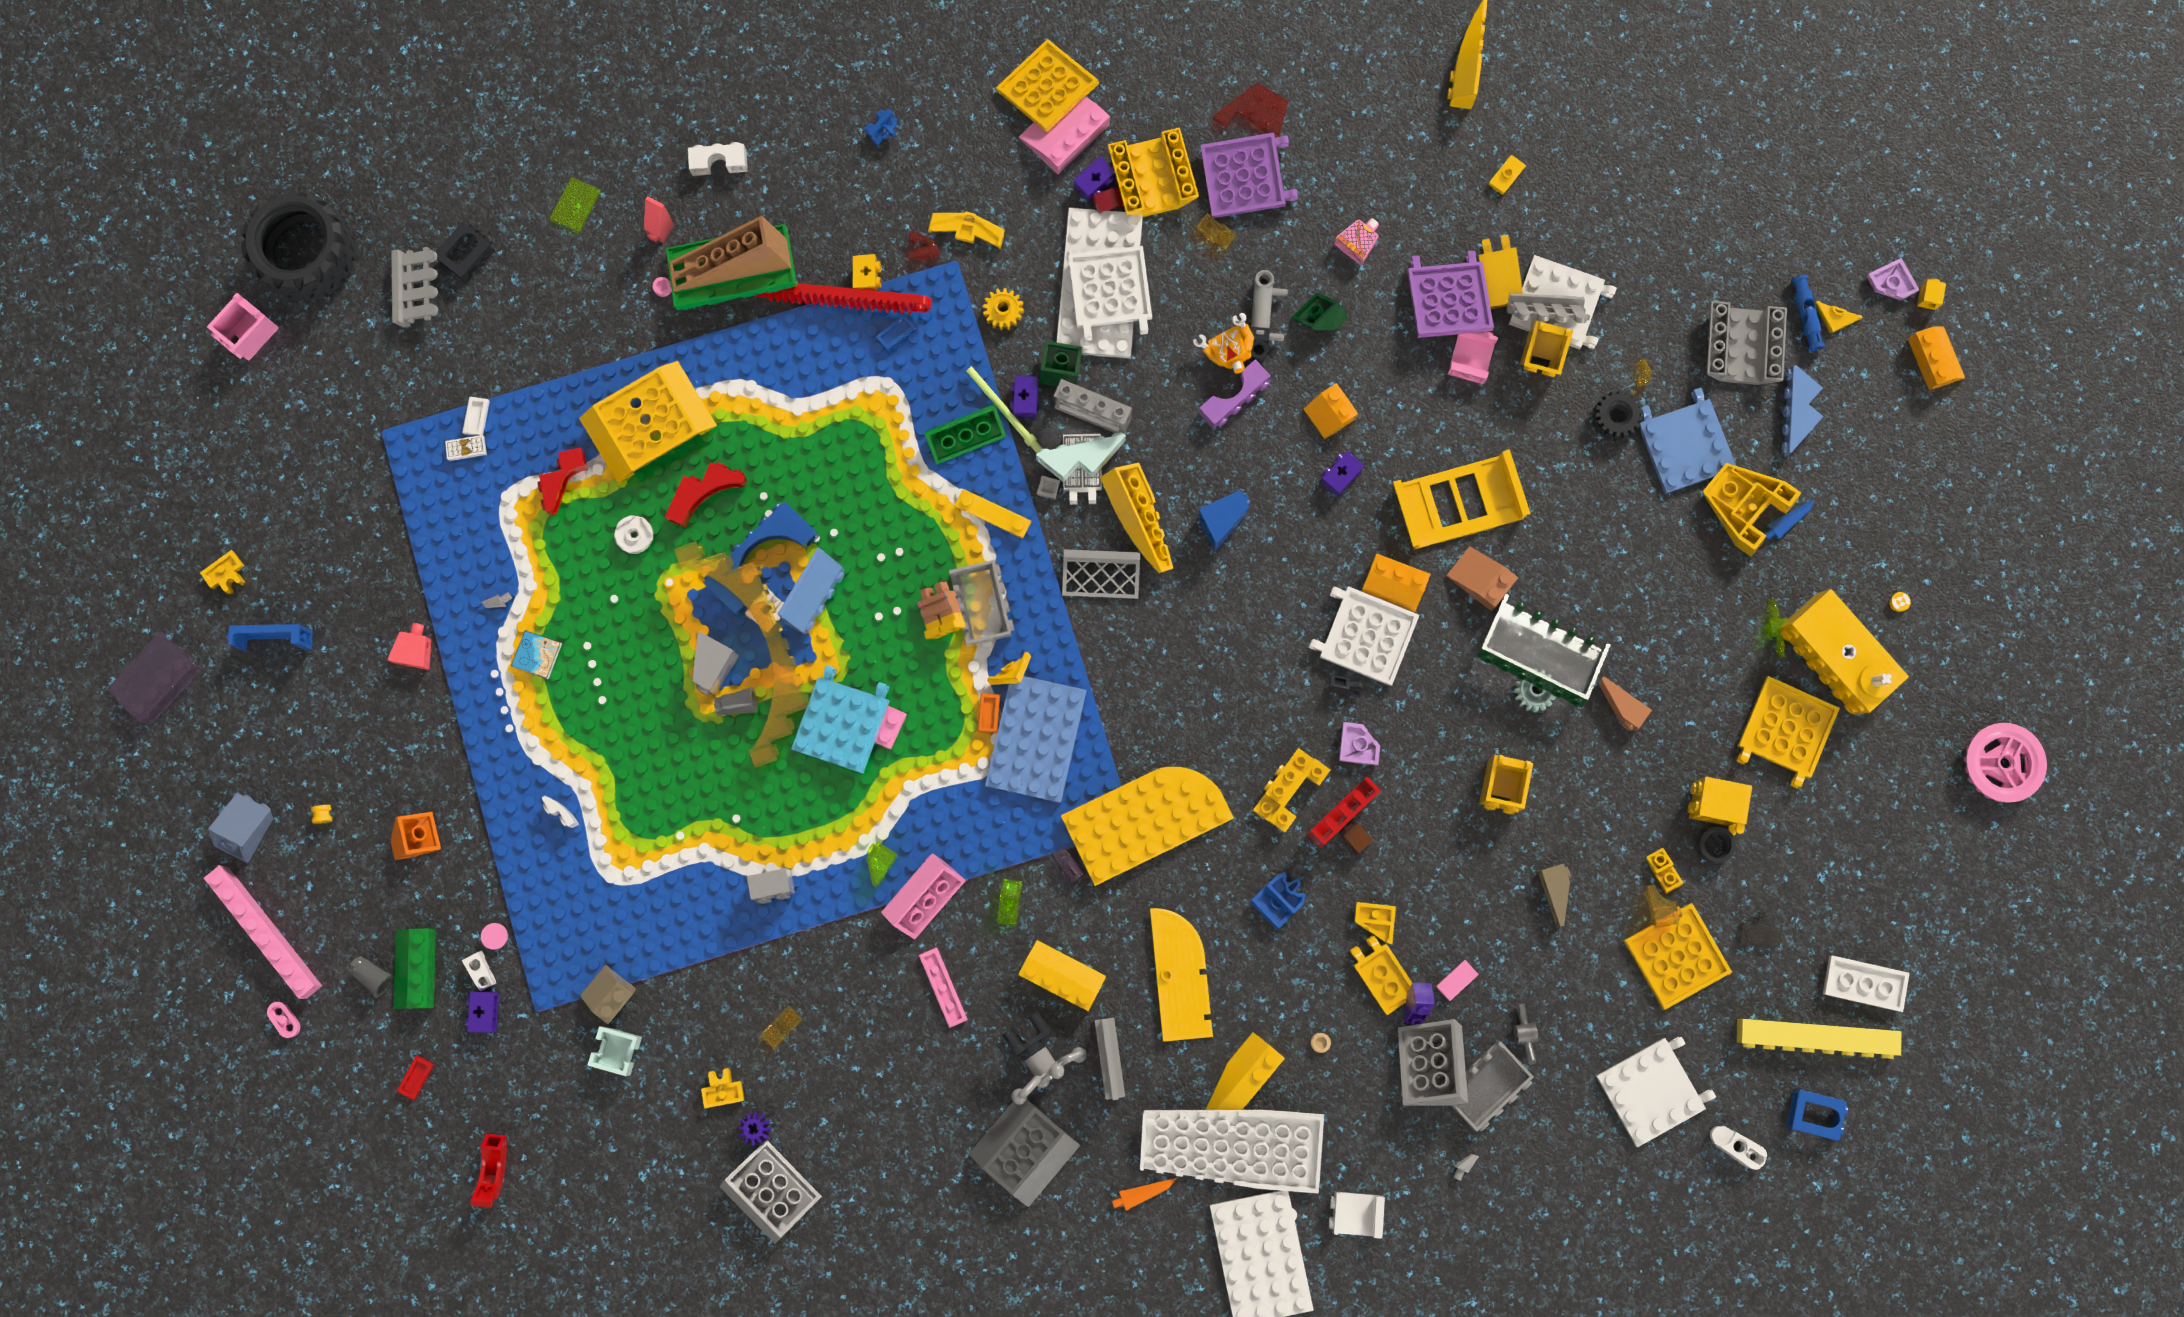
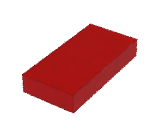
M416 1055L397 1092L412 1100H416L435 1064Z

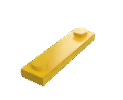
M962 489L954 505L956 508L1022 539L1031 524V520Z

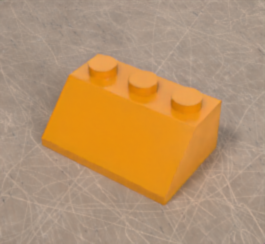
M1931 327L1916 332L1908 339L1928 390L1965 378L1944 327Z
M1376 554L1361 592L1415 613L1430 574Z

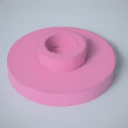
M498 923L487 925L481 933V941L489 949L503 947L508 939L506 928Z

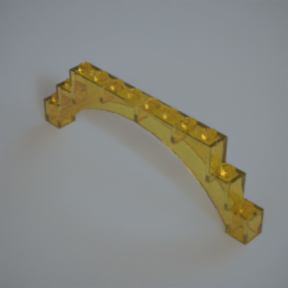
M696 541L675 548L674 551L681 569L689 568L700 572L730 590L751 612L765 637L773 669L772 703L762 734L754 748L748 751L755 768L777 761L776 756L779 755L776 744L772 745L771 742L793 734L792 730L795 728L792 719H787L786 716L808 708L807 704L810 701L807 693H803L800 686L803 685L800 674H795L794 667H797L793 656L789 657L787 649H790L786 638L782 639L780 631H783L780 620H775L773 613H776L773 601L769 602L766 596L770 593L766 583L762 584L760 577L763 574L760 566H755V563L752 562L732 570L731 567L734 566L731 555L727 556L725 552L703 559L702 557L705 556L702 545L698 546Z

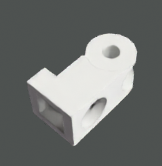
M479 951L462 960L480 991L496 984L495 977L489 969L490 967L485 960L483 951Z

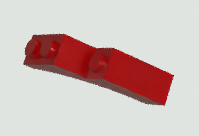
M710 462L702 481L692 475L690 477L683 476L665 518L672 523L686 528L695 510L711 495L729 488H745L748 482L744 476L745 473L737 469L731 471L720 462L716 464Z

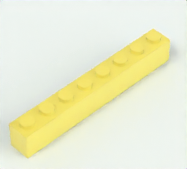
M1737 1019L1736 1043H1743V1047L1755 1048V1044L1763 1045V1049L1775 1050V1046H1782V1050L1795 1051V1047L1802 1048V1052L1815 1053V1049H1822L1823 1054H1834L1835 1050L1842 1051V1055L1854 1056V1052H1861L1862 1057H1874V1054H1881V1058L1894 1059V1055H1901V1031Z

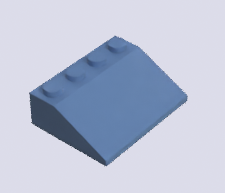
M817 548L778 612V616L782 621L803 635L811 632L815 625V618L817 615L820 616L825 609L824 603L833 596L835 592L833 588L844 578L843 567L823 550Z

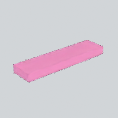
M938 948L919 955L949 1028L967 1021L968 1019Z

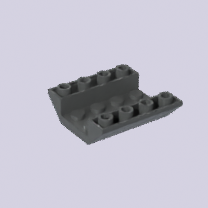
M1027 1099L1020 1105L1012 1102L969 1155L1010 1194L1029 1207L1079 1148L1080 1144L1061 1130Z

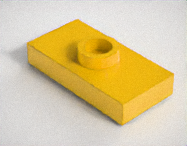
M1511 155L1488 185L1501 195H1504L1526 165Z

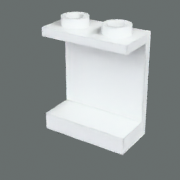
M1335 1192L1334 1196H1331L1330 1201L1333 1217L1329 1218V1229H1332V1233L1336 1235L1341 1233L1382 1238L1385 1197Z

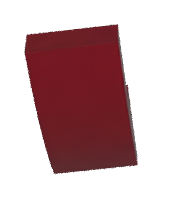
M1119 187L1092 196L1098 213L1112 211L1117 207L1124 206Z

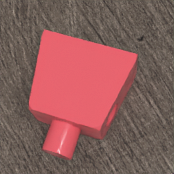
M412 623L410 633L399 632L389 654L388 661L429 670L431 639L422 636L424 625Z

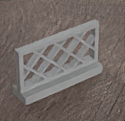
M1064 549L1062 595L1138 599L1140 553ZM1067 561L1076 562L1081 568L1072 575L1067 570ZM1090 562L1095 563L1100 568L1092 576L1084 568ZM1108 563H1114L1119 569L1111 577L1103 569ZM1127 564H1136V572L1129 578L1122 569ZM1083 569L1090 578L1081 585L1074 576ZM1102 570L1109 579L1100 586L1093 577ZM1121 571L1128 580L1119 587L1112 578ZM1073 578L1080 587L1075 592H1066V584ZM1091 579L1099 587L1094 593H1088L1083 587ZM1110 580L1118 588L1112 594H1108L1102 588ZM1130 581L1135 586V595L1126 594L1121 588ZM1082 588L1085 591V593L1078 591Z
M1114 1018L1095 1020L1106 1100H1118L1121 1097H1125L1115 1020Z

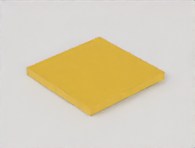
M1047 39L996 87V91L1048 133L1099 84V81Z
M1693 903L1623 940L1663 1010L1732 973Z

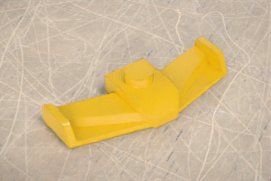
M970 212L932 213L928 232H956V240L973 244L976 236L1001 249L1005 231Z

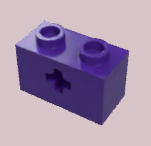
M1100 156L1073 180L1074 188L1090 202L1094 194L1100 193L1105 187L1109 188L1114 184L1116 174L1114 169Z
M1015 376V382H1011V393H1014V400L1010 401V411H1013L1016 418H1037L1038 377ZM1023 394L1027 396L1025 400H1022Z
M1348 451L1344 455L1341 453L1334 460L1336 464L1332 468L1328 467L1321 474L1323 478L1320 483L1336 497L1348 487L1364 468V465ZM1343 470L1345 473L1339 476L1338 471L1341 472Z
M470 992V996L467 997L469 1016L465 1020L468 1032H497L499 993ZM484 1010V1014H478V1011Z

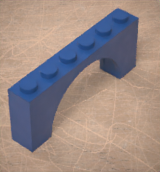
M785 501L782 504H777L772 510L773 513L768 518L764 517L759 522V527L755 531H750L745 537L746 540L741 545L737 544L732 549V554L728 558H723L718 563L719 567L714 572L710 571L704 578L705 581L703 583L737 617L752 604L742 589L741 570L745 559L753 549L764 542L782 539L795 542L806 550L819 537L817 532Z

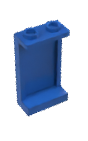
M299 624L229 626L226 638L230 646L242 651H247V641L252 639H291L290 644L303 650H312L313 631Z

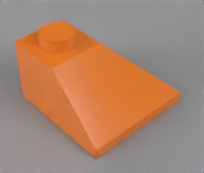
M432 812L395 818L391 837V846L395 860L412 858L441 849Z

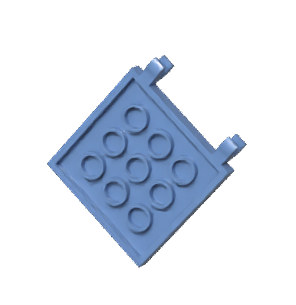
M1702 388L1691 392L1695 404L1655 418L1651 417L1649 406L1641 408V410L1643 409V414L1641 415L1643 420L1640 423L1639 429L1665 494L1714 478L1726 463L1736 466L1710 399L1704 400Z

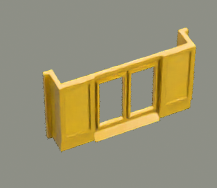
M1510 450L1503 451L1500 456L1411 481L1401 483V480L1393 482L1414 550L1523 520L1525 516L1530 515ZM1474 473L1487 515L1468 520L1455 478ZM1449 481L1461 518V523L1442 527L1430 489V485Z

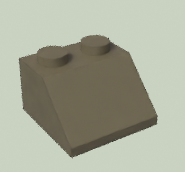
M605 964L580 996L595 1015L609 1024L634 994L636 988Z

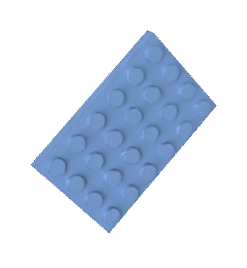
M1023 676L1021 683L1009 684L985 786L1061 803L1087 690Z

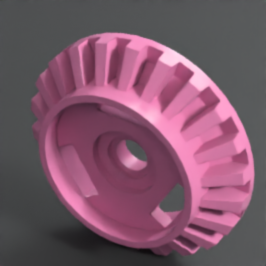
M1998 723L1987 726L1972 737L1969 746L1966 748L1967 753L1964 757V762H1966L1965 771L1970 777L1969 781L1975 785V789L1978 792L1983 793L1988 799L1991 798L1997 802L2006 803L2021 801L2034 794L2044 781L2047 770L2044 749L2038 739L2021 726L2011 723ZM1997 739L2000 745L1985 753L1984 747ZM2020 754H2022L2024 759V773H2021ZM2002 758L2009 760L2008 768L2001 766L2000 761ZM1986 775L2002 782V786L1998 787L1986 778Z

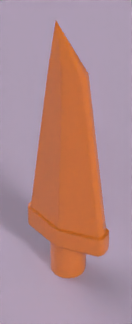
M1176 1178L1119 1191L1121 1198L1112 1201L1114 1209L1124 1205L1126 1211L1130 1210V1208L1169 1189Z

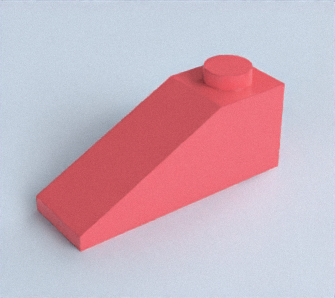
M647 196L645 199L644 230L650 240L664 243L674 223L665 206Z

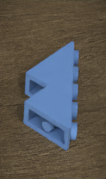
M1797 365L1787 369L1785 373L1787 387L1785 388L1784 398L1787 399L1783 411V415L1786 417V423L1783 425L1782 430L1783 435H1785V442L1782 444L1784 457L1792 453L1823 418L1819 412L1809 405L1823 387Z

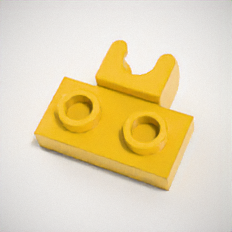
M232 550L200 572L210 588L214 589L220 585L227 594L234 593L231 587L233 582L240 583L242 586L245 585V581L237 573L244 567V564Z
M729 1068L723 1070L722 1079H718L714 1071L708 1073L711 1087L701 1089L704 1108L745 1101L742 1082L731 1083L732 1078Z

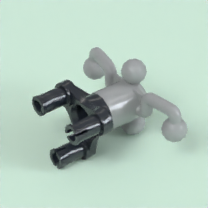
M1038 1011L1028 1017L1038 1032L1036 1033L1037 1036L1028 1042L1023 1041L1015 1027L1001 1035L1011 1048L1010 1052L1013 1057L1023 1058L1034 1075L1023 1089H1015L1013 1091L1012 1101L1019 1105L1027 1100V1096L1036 1086L1045 1088L1051 1079H1060L1064 1075V1065L1072 1061L1081 1063L1086 1059V1050L1077 1047L1070 1054L1055 1061L1046 1048L1053 1030L1050 1025L1047 1026Z

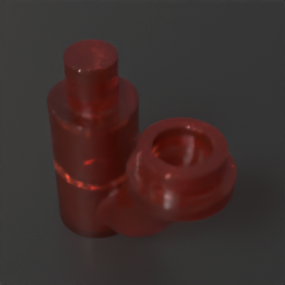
M915 229L909 232L911 243L914 242L916 244L918 240L927 245L915 248L916 251L908 252L909 259L917 258V261L939 258L938 245L932 239L915 233Z

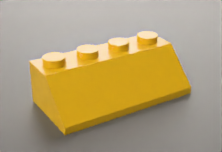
M1038 940L1018 974L1089 1011L1106 978L1105 975Z

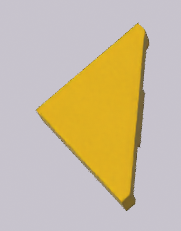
M1820 301L1815 302V307L1830 334L1863 318L1862 315L1847 312L1845 309L1829 306Z
M1025 652L1023 657L1015 663L1012 661L1003 667L997 675L988 677L989 685L1021 683L1031 658L1029 652Z

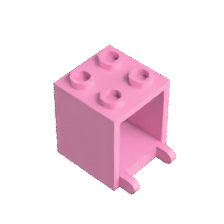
M238 293L233 296V299L207 326L212 331L210 334L238 358L244 357L248 361L279 329L277 325ZM235 336L239 338L236 344L231 342Z

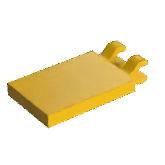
M1508 235L1501 236L1503 250L1492 252L1490 239L1482 240L1484 254L1479 255V261L1483 262L1491 309L1507 306L1509 293L1523 294L1516 247H1510Z
M1372 935L1366 939L1369 946L1373 949L1372 953L1364 957L1358 946L1352 948L1350 952L1357 960V963L1353 965L1385 1015H1388L1406 1003L1407 991L1412 982L1388 945L1384 944L1381 946L1375 936Z

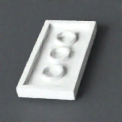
M1829 956L1823 994L1903 1012L1909 973L1841 957Z

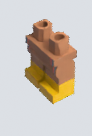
M939 582L934 585L937 593L935 595L932 588L920 590L922 600L917 602L925 622L927 631H924L926 639H937L966 627L956 599V593L949 590L947 582Z

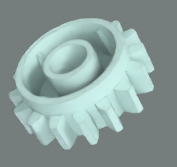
M1525 680L1515 682V685L1518 687L1514 690V693H1518L1515 699L1522 701L1520 706L1527 705V711L1532 707L1534 712H1537L1539 707L1543 711L1546 709V705H1552L1551 700L1556 699L1555 696L1544 689H1539V694L1533 693L1532 686L1534 685Z

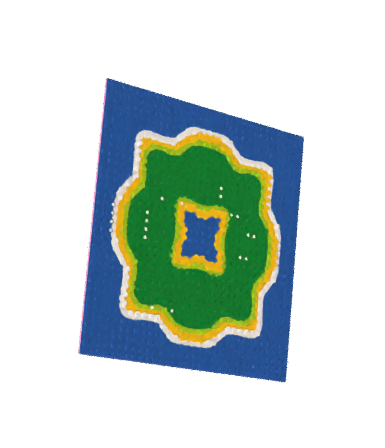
M957 261L881 283V289H878V291L924 295L932 300L931 309L927 313L912 312L910 315H908L907 311L903 313L914 324L916 330L889 352L881 346L875 336L903 315L899 310L896 313H893V310L886 313L885 309L879 312L878 308L874 311H871V308L864 311L863 307L857 310L856 306L849 309V306L842 308L839 305L835 308L834 304L828 307L826 303L823 306H820L819 303L813 306L811 303L489 398L490 403L483 433L487 455L453 461L447 459L445 441L474 437L462 433L468 405L382 431L535 1011H544L582 999L581 993L605 964L631 984L887 905L932 853L946 862L965 880L1075 847L1061 815L1121 787L1007 418L996 407L1006 434L1005 438L937 465L924 435L925 431L994 404L966 372L971 366L1001 400ZM678 361L717 426L705 434H697L634 471L635 474L618 484L579 418L596 403L658 367ZM635 398L631 401L632 408H639L641 406L640 399ZM643 415L641 417L642 424L647 425L651 422L650 415ZM659 431L651 433V440L658 441L661 438ZM581 447L586 455L588 470L577 473L569 480L557 514L550 516L546 511H543L541 506L543 495L538 489L539 475L560 471L557 466L558 452ZM710 462L714 464L720 462L731 471L737 469L745 473L744 476L748 480L745 488H729L711 495L695 510L686 528L672 523L665 518L683 476L690 477L692 475L702 481ZM962 489L1031 520L1024 538L1022 539L956 508L954 505ZM784 501L817 532L819 537L806 550L795 542L782 539L770 540L760 544L750 552L743 563L741 585L745 596L752 604L765 589H769L778 599L785 602L816 549L820 548L843 567L845 575L842 581L833 588L835 590L830 600H826L824 611L820 616L817 615L814 620L815 625L811 632H807L806 635L786 625L781 618L769 632H765L757 623L746 616L745 612L747 609L737 617L703 583L705 576L710 571L714 572L719 567L718 563L723 558H728L732 554V549L737 544L741 545L746 540V535L752 530L755 531L759 527V522L764 517L768 518L773 513V508ZM631 515L646 519L653 530V540L650 546L638 554L623 551L617 545L614 537L617 524L623 518ZM636 532L633 533L632 538H636L638 534ZM994 560L995 565L999 564L1001 576H998L999 583L1004 584L1006 594L1002 596L1004 602L1008 601L1010 612L1007 613L1008 620L1012 619L1014 631H1011L1012 637L967 647L962 628L937 639H926L924 631H927L925 622L917 602L922 600L920 590L932 588L935 595L937 593L934 585L939 582H947L949 590L954 591L949 570ZM986 570L960 576L974 639L1004 632L990 571ZM507 592L512 596V599L505 603V607L485 608L481 603L496 595L501 597ZM769 606L765 607L762 613L767 615L771 608ZM525 630L562 643L549 679L511 666ZM699 632L727 646L739 655L716 696L713 694L707 696L696 689L697 685L693 682L696 643ZM1025 652H1029L1031 658L1024 676L1087 690L1061 803L985 786L997 733L978 732L981 693L1000 694L999 729L1009 684L989 685L987 679L1000 673L1001 669L1010 662L1014 661L1015 663L1021 659ZM826 665L837 669L833 682L872 695H876V688L879 682L886 684V686H889L885 699L890 701L888 706L907 714L892 749L874 743L863 774L791 749L817 678L824 677ZM749 687L754 688L758 703L757 713L717 716L714 708L715 697L742 691ZM547 796L562 804L571 812L579 825L574 828L567 825L564 826L559 819L561 814L557 816L551 813L548 814L542 806L544 803L542 797ZM783 868L791 870L795 894H790L791 898L784 900L771 898L772 902L765 904L751 900L747 876Z

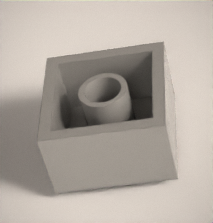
M787 868L747 876L751 900L757 901V903L765 904L772 902L771 898L779 900L791 898L790 894H795L792 873Z

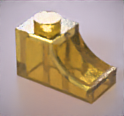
M1655 885L1647 886L1645 894L1654 928L1678 924L1680 918H1682L1680 906L1676 905V901H1669L1662 897Z

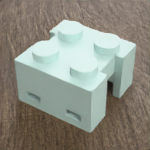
M599 1026L596 1039L602 1040L599 1052L591 1053L588 1066L623 1076H630L634 1065L631 1062L634 1050L639 1049L642 1037L613 1028Z

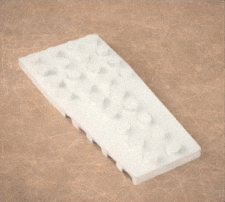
M1145 1110L1143 1112L1140 1170H1156V1173L1162 1174L1163 1172L1175 1173L1176 1176L1181 1177L1183 1175L1194 1176L1195 1179L1203 1180V1178L1213 1179L1214 1182L1219 1183L1226 1181L1232 1182L1234 1185L1257 1189L1319 1193L1324 1114L1272 1110Z

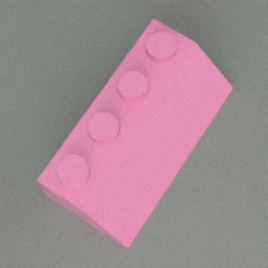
M932 853L881 913L893 926L916 939L966 880L946 862Z

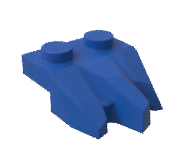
M1285 872L1272 879L1250 901L1276 930L1304 904L1306 895L1296 892L1301 885L1299 878L1292 882H1287Z

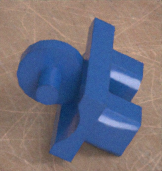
M890 109L886 111L879 110L875 117L877 123L875 125L868 123L864 128L867 135L877 146L888 136L892 138L896 136L894 128L897 126L898 119Z

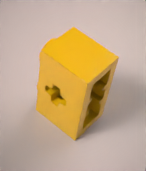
M876 255L853 256V289L874 291L881 289V278L878 277V273H881V263L877 261Z

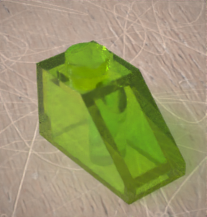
M877 841L876 844L872 843L869 847L867 861L872 885L878 888L899 855Z
M1003 879L997 923L1017 925L1022 881Z

